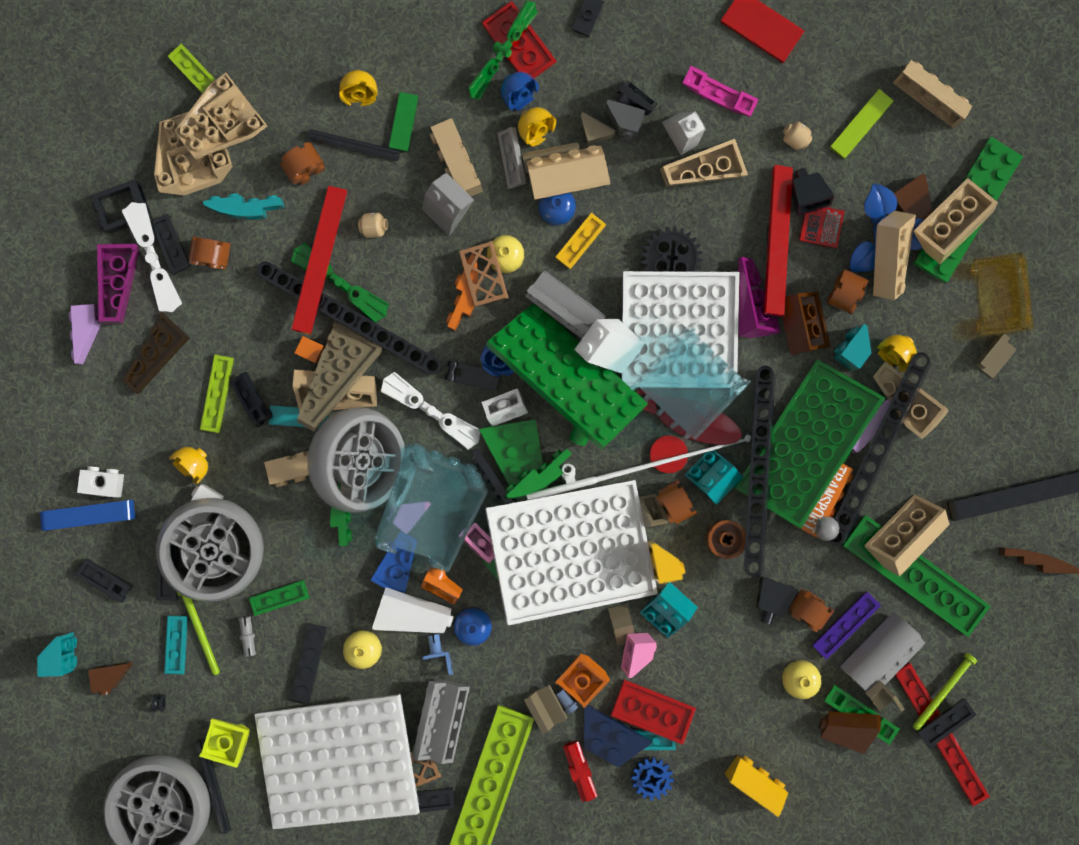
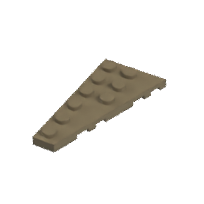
M337 321L333 323L331 334L328 336L326 347L323 349L314 373L315 376L309 386L307 397L304 399L298 415V423L314 432L382 352L380 345Z

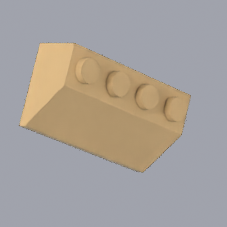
M912 60L893 82V84L952 128L961 123L972 108V105L969 104L965 97L957 95L949 85L941 83L936 75L928 73L920 63L913 62Z
M601 145L589 146L581 150L573 149L561 154L554 153L542 158L534 157L526 161L534 199L610 184L605 155Z
M967 178L914 230V234L924 251L941 264L994 212L998 202Z
M914 494L865 544V548L885 569L901 576L950 525L946 510Z

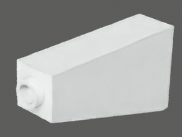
M696 112L677 113L662 122L680 155L696 147L705 131V127Z
M385 588L372 629L444 633L446 626L450 627L453 616L450 615L452 608Z

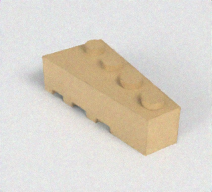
M452 118L432 126L431 130L433 133L429 135L433 144H438L440 150L437 151L440 161H445L447 168L444 169L445 172L470 196L481 193V183L479 178H477L473 165L469 161V156L462 145V140Z
M735 139L660 168L666 187L741 178L748 175Z
M294 370L293 389L299 411L304 399L307 397L315 371ZM361 376L333 410L377 406L375 377Z
M309 451L264 462L269 484L281 487L288 485L287 481L294 479L295 483L305 481L306 476H309L307 464Z

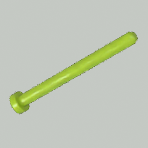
M181 595L211 672L215 676L219 674L220 670L192 599Z
M967 652L964 654V661L913 724L915 730L921 729L969 666L976 664V658Z

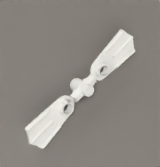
M131 202L122 212L137 243L142 247H146L145 260L150 263L153 270L150 278L159 311L173 312L182 302L168 273L160 268L159 257L152 245L154 235L146 204ZM143 235H148L149 240L147 242L143 241ZM158 273L163 275L162 280L157 279Z
M393 372L383 379L382 393L410 408L420 407L428 416L438 420L440 427L467 450L479 443V428L452 414L447 413L443 415L434 406L429 405L425 401L423 402L421 393L397 373ZM413 396L418 398V402L415 404L411 402ZM447 418L452 421L450 426H446L444 423Z

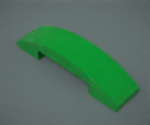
M836 685L832 687L824 699L826 703L840 712L879 715ZM881 716V731L877 737L890 745L900 729Z

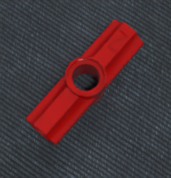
M578 740L563 745V749L582 802L591 801L598 796L591 778V770L589 769L587 759L585 760L581 745Z

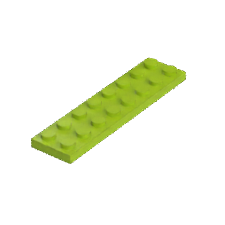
M498 704L450 845H491L534 722L533 716Z

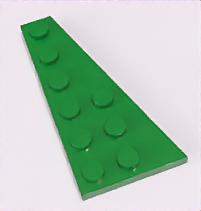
M535 419L479 429L508 485L512 483L516 485L520 481L519 476L525 470L535 469L539 473L538 468L543 465ZM527 495L516 498L517 502L527 501Z

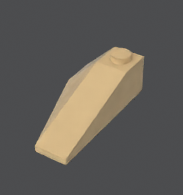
M884 362L873 376L890 403L904 375ZM908 379L909 384H914L912 381ZM920 388L904 424L923 439L940 423L949 410ZM909 393L900 395L901 402H906L910 398ZM895 410L901 417V411Z

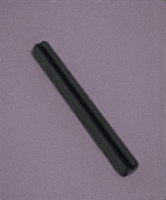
M309 129L307 133L308 140L393 161H398L400 151L313 129Z
M205 739L196 741L194 745L221 834H226L231 831V826L212 761L200 757L205 743Z

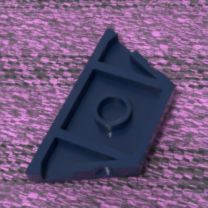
M589 705L584 708V748L616 767L621 766L652 743V740Z

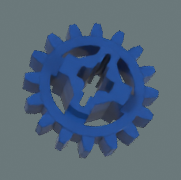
M652 756L651 761H648L647 757H645V763L638 761L639 768H633L636 774L631 775V778L636 781L632 785L633 787H638L636 789L637 794L643 792L642 797L644 799L648 795L650 801H653L654 796H657L658 800H660V794L667 796L666 789H672L669 783L674 782V779L669 776L673 772L672 770H667L669 768L668 763L662 765L663 760L661 758L657 762L654 756ZM652 766L659 767L660 769H662V771H657L653 769ZM646 768L644 776L640 777L642 771ZM651 775H654L655 782H651ZM665 781L662 787L659 788L661 782ZM644 787H649L653 789V791L647 790Z

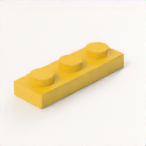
M591 213L555 258L571 270L605 228L606 224Z

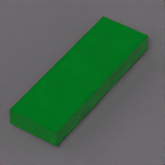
M399 92L389 148L408 152L419 98L418 95Z
M302 580L249 597V602L254 616L309 599L310 596L305 581Z

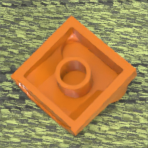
M439 567L430 568L421 588L455 605L462 589L447 578L446 572Z
M580 654L555 683L559 684L585 708L604 688L610 678L606 671L589 656Z

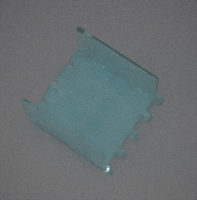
M688 327L630 387L633 391L639 386L647 394L643 398L646 402L651 398L661 408L656 414L660 416L665 411L674 420L670 425L672 429L679 424L687 432L682 438L684 441L690 436L696 440L750 383L748 379L740 377L732 368L725 373L724 370L729 365L718 355L711 359L710 357L715 352L704 341L697 346L696 344L701 338L694 333L696 330L693 327Z

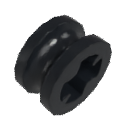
M154 694L152 698V711L160 710V712H164L166 695L161 694V696H158V694Z

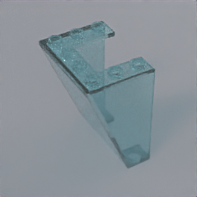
M408 443L375 536L377 548L395 554L397 551L396 547L428 557L432 567L449 572L488 492L478 468L470 463H467V465L460 463L454 457H444L438 451L432 450L430 452L425 450L419 444L411 445Z

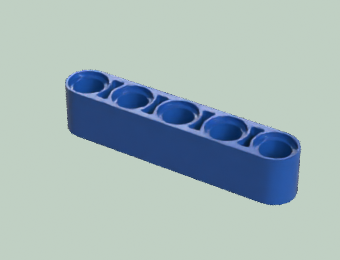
M133 500L39 512L41 531L136 519Z

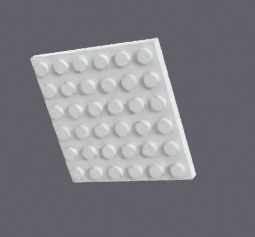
M623 271L622 323L645 344L624 373H622V380L629 387L737 388L739 272Z

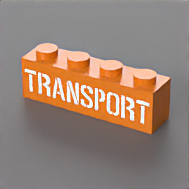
M844 464L842 465L800 530L818 538L815 534L816 522L823 516H833L836 502H839L844 495L842 490L845 484L848 485L853 477V474H851L852 468Z

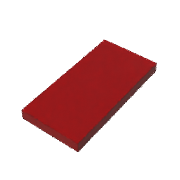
M734 0L720 23L781 63L785 62L805 30L759 0Z
M510 1L481 24L495 43H503L508 40V31L520 11L513 1ZM530 24L524 29L517 41L511 42L512 46L510 49L512 54L507 60L516 72L528 73L535 79L557 63Z
M623 680L610 716L683 745L696 708L630 681Z

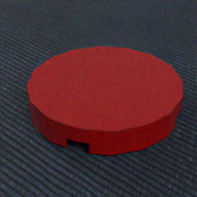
M671 435L662 436L651 446L650 460L655 462L686 454L688 450L685 443L678 437ZM688 457L654 467L660 472L676 473L684 467Z

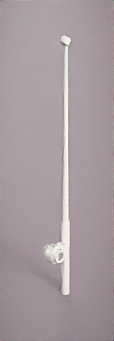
M747 434L744 439L733 444L717 445L578 481L575 480L574 466L564 464L561 467L563 471L561 477L565 480L566 484L530 493L527 495V499L533 500L548 497L744 441L750 442L752 436Z

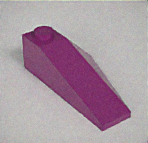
M740 257L738 259L739 336L756 338L780 333L777 318H770L769 315L763 314L765 293L759 286L762 283V279L754 260Z

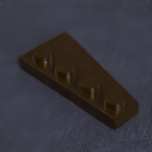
M163 312L160 313L158 317L160 319L156 326L152 327L151 335L147 342L143 343L138 358L134 359L123 379V382L136 394H139L190 339Z

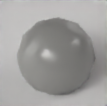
M823 516L816 522L815 534L819 539L830 541L839 534V524L834 518Z

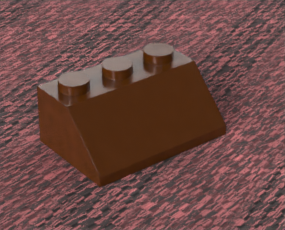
M819 292L797 293L785 297V309L782 318L791 355L831 347Z

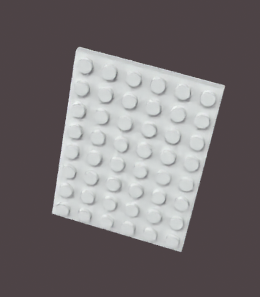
M635 480L485 508L507 625L658 594Z
M400 694L272 710L254 714L273 829L416 815L420 812Z

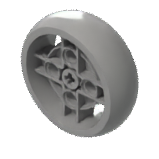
M348 408L329 417L315 433L308 452L309 478L316 493L331 507L350 513L369 511L383 504L397 489L405 469L406 452L399 430L388 417L370 408ZM374 431L376 432L378 439L374 437ZM334 478L341 484L340 491L335 484Z
M219 498L197 499L177 508L163 523L156 542L157 564L165 581L179 594L201 602L226 600L243 591L256 577L264 554L262 535L251 515L239 505ZM206 512L219 513L215 521L201 522L191 528L181 524L184 520L196 514ZM235 522L242 527L247 535L250 545L249 557L240 553L239 541L231 530ZM220 528L224 531L225 535L217 537L214 534V530ZM187 538H196L197 544H188ZM171 543L180 547L181 559L189 570L186 577L176 569L172 561ZM212 546L215 552L208 554L205 548ZM229 554L233 557V561L225 562L223 556ZM203 563L206 566V570L199 571L196 568V564ZM229 571L238 575L234 580L223 585L202 586L205 578H217L227 574Z
M168 755L142 757L125 766L111 782L104 800L103 814L105 826L115 845H157L155 844L157 838L170 835L177 829L187 832L186 835L174 843L165 845H195L204 833L209 820L210 797L207 786L200 774L190 764L179 758ZM160 771L157 779L145 781L138 787L128 784L133 777L142 772ZM178 781L188 790L192 799L193 809L187 807L185 795L177 785ZM161 786H165L167 788V794L161 791ZM136 797L142 800V805L137 804ZM155 805H158V806H159L158 809H161V810L157 811V810H156L157 807H155ZM122 808L127 810L128 819L132 827L137 831L136 835L128 828L122 814ZM172 811L178 813L179 819L172 816ZM147 823H151L154 830L148 829Z

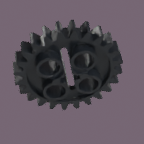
M668 226L665 232L658 229V236L652 233L654 239H646L649 246H642L647 250L646 253H641L642 256L646 257L641 263L647 265L643 271L668 272L670 260L667 259V255H671L672 240L675 241L673 255L677 257L676 260L672 261V272H676L675 266L679 262L685 265L684 272H695V269H701L697 265V262L703 261V259L698 258V255H701L703 252L697 251L701 244H694L697 238L693 237L690 239L691 232L684 234V228H681L679 232H677L676 226L673 227L672 231H670ZM662 241L668 244L666 252H660L658 249V245ZM681 243L687 246V251L684 254H680L677 251V247ZM662 260L666 263L664 271L657 270L656 264L658 261Z

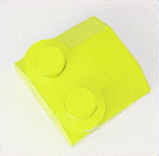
M212 718L200 757L237 768L243 756L250 729L243 724H232Z

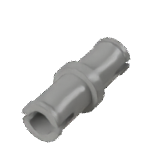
M246 616V624L244 617L238 618L241 631L239 638L242 640L243 656H249L248 648H250L251 656L256 655L254 645L255 633L252 631L251 616Z

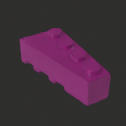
M97 244L99 322L102 324H123L140 252V247L137 244Z

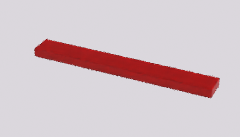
M774 165L772 168L763 314L782 317L784 316L793 168Z
M328 186L292 331L312 334L347 196V190Z
M908 662L895 674V677L920 717L931 703L932 698L913 666ZM937 708L929 717V719L925 722V724H927L940 714ZM951 733L936 744L937 748L971 805L974 807L989 798L990 796L953 734Z

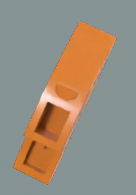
M471 253L470 258L466 257V262L469 265L472 264L475 254ZM476 262L474 267L478 269V265ZM465 270L462 275H458L455 281L456 289L462 292V295L458 294L454 302L456 308L453 313H449L446 323H449L447 327L456 331L462 315L465 314L470 317L474 308ZM472 270L470 272L472 283L477 284L479 279L478 272Z

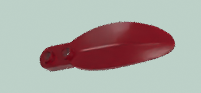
M644 389L636 391L648 403L643 409L644 411L656 415L667 427L682 436L695 441L717 445L733 444L742 437L740 428L733 420L706 404L681 397L664 398ZM657 403L662 404L661 410L656 409Z

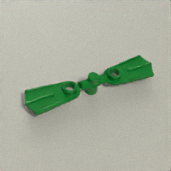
M525 1L508 31V40L503 43L496 42L494 44L493 51L496 52V58H492L486 63L468 87L470 98L481 99L491 82L490 80L499 69L498 62H501L504 56L507 58L511 56V42L517 41L520 38L521 33L538 13L535 2Z
M306 243L295 248L291 262L307 270L312 248ZM329 264L326 279L334 283L339 289L345 291L348 299L375 323L386 317L389 303L360 286L351 287L343 278L333 273V269ZM354 291L359 292L357 298H354L352 295Z

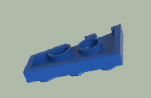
M400 530L371 577V581L383 588H390L405 593L417 539Z

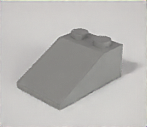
M445 173L432 182L427 190L422 210L450 236L474 199Z

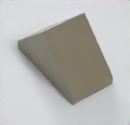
M582 112L580 121L587 145L614 138L616 130Z
M656 494L639 497L645 527L669 523V519L663 507L659 504Z
M627 604L608 608L617 646L626 643L627 634H635Z

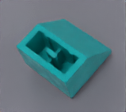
M866 324L856 325L854 328H851L845 335L846 341L839 343L833 351L836 353L833 358L850 371L860 369L871 354Z
M715 450L705 452L684 474L716 505L743 478L738 470Z
M668 582L639 613L663 635L669 638L690 621L698 607L671 582Z
M74 632L57 636L37 657L38 677L63 676L74 671V668L77 666V657L74 656L77 638L74 637Z

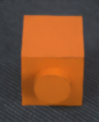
M302 336L295 354L318 364L325 346Z

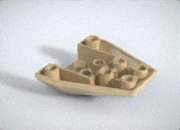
M224 73L208 86L174 131L192 156L197 159L251 139L268 126L228 74Z
M188 112L161 121L159 124L154 176L158 191L161 193L188 195L219 184L233 167L226 148L197 159L192 156L174 131Z

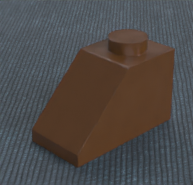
M132 661L89 669L91 693L98 692L99 695L111 693L110 690L118 686L131 668Z

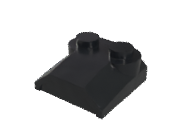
M629 80L621 86L615 95L617 97L616 102L645 110L644 115L646 116L658 104Z

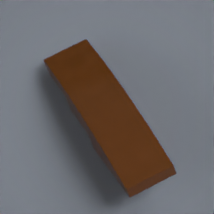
M999 547V555L1018 556V563L1037 565L1038 572L1079 574V568L1063 560L1028 550Z

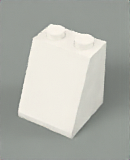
M596 319L575 348V351L588 363L624 373L645 343L619 319Z

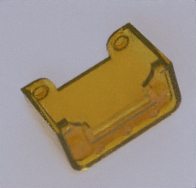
M1020 252L974 259V264L971 265V273L978 280L981 307L980 321H977L978 333L981 332V336L1034 331L1028 266L1025 254Z

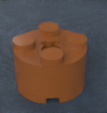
M311 142L304 143L305 147L301 149L298 146L291 149L282 156L281 160L283 162L279 161L280 166L292 184L300 183L304 185L311 180V175L319 174L325 170L324 162Z
M192 236L189 263L207 266L208 263V267L226 269L231 243Z
M842 270L826 303L852 315L857 306L855 303L862 300L865 294L864 289L869 280L851 271Z
M679 480L658 490L659 495L656 496L661 507L665 505L667 508L666 516L671 524L674 522L679 524L697 514L696 509L691 510L693 503L683 486L678 487Z
M722 519L710 525L706 532V544L714 555L724 559H733L743 553L746 531L740 524L732 520ZM724 535L730 536L728 539L729 543L722 542Z
M801 588L789 608L791 616L798 621L803 619L807 626L815 632L823 628L835 610L831 606L829 608L824 605L826 602L808 590L805 591L804 588Z

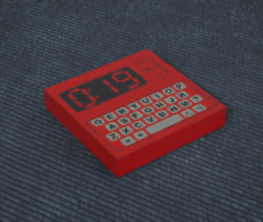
M826 207L805 213L799 241L836 249L845 211Z

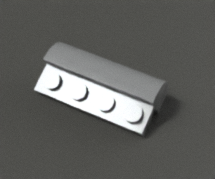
M547 271L542 272L537 281L529 287L528 293L525 296L580 338L585 336L596 319L606 318V315Z
M893 612L840 668L867 692L878 681L886 685L921 649L925 642L913 627Z
M442 679L429 681L420 723L417 728V737L413 746L412 759L418 761L430 759L440 764L453 763L469 686Z

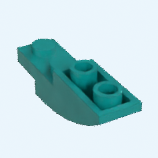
M234 193L227 195L226 198L213 196L209 197V200L203 201V205L219 214L239 219H266V211L284 208L283 200L276 195L267 196L265 200L251 198L245 202L241 195L239 196V194Z

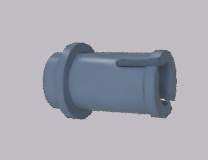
M564 689L556 694L557 699L565 709L564 712L570 714L578 708L577 702H573Z

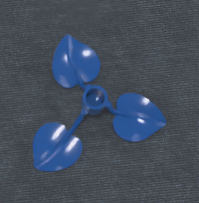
M876 183L872 184L864 203L865 213L871 217V222L874 225L875 243L873 246L871 242L865 241L855 248L850 259V270L853 272H868L875 269L877 224L887 217L886 214L894 212L897 207V198L893 192ZM915 219L911 250L923 248L915 236L914 230L925 219Z

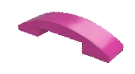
M690 66L683 80V85L715 104L735 113L751 117L759 99L743 91L739 93L707 77V73Z

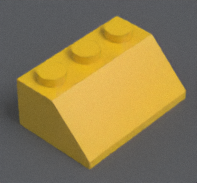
M648 541L655 580L659 584L682 580V574H685L683 562L654 542Z
M737 755L725 772L729 782L779 817L788 795L787 790L784 788L785 784L777 778L773 780L768 777L770 773L762 767L759 769L754 767V762L744 755L742 758Z

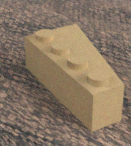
M894 211L877 224L873 296L896 300L904 293L905 277L916 218L915 214Z

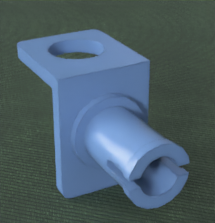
M440 634L434 635V639L432 635L427 636L430 654L423 656L422 659L428 660L446 656L448 674L453 675L450 653H444L441 650Z

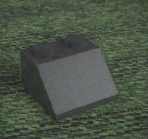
M608 99L605 114L613 129L616 130L615 133L624 142H636L645 110Z

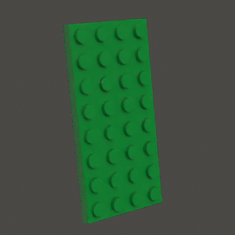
M533 303L489 339L486 346L602 451L648 403L612 370L588 363L575 351L580 342L552 316Z
M817 359L773 427L768 509L799 529H802L882 405L885 397ZM760 447L757 455L763 456L766 453V448ZM750 464L743 473V478L734 487L746 496H748ZM757 467L755 474L762 475L765 472V467ZM756 486L754 493L756 495L761 494L764 490L763 486Z

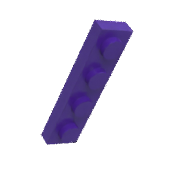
M865 591L812 646L827 660L881 605Z

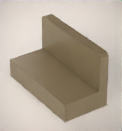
M1005 333L998 335L975 363L979 369L991 378L997 375L1016 351V348L1008 343L1010 338Z
M878 681L866 692V695L879 712L890 702L901 712L904 710L898 698L881 681Z
M550 685L532 692L524 699L542 734L548 732L554 725L567 719V715Z

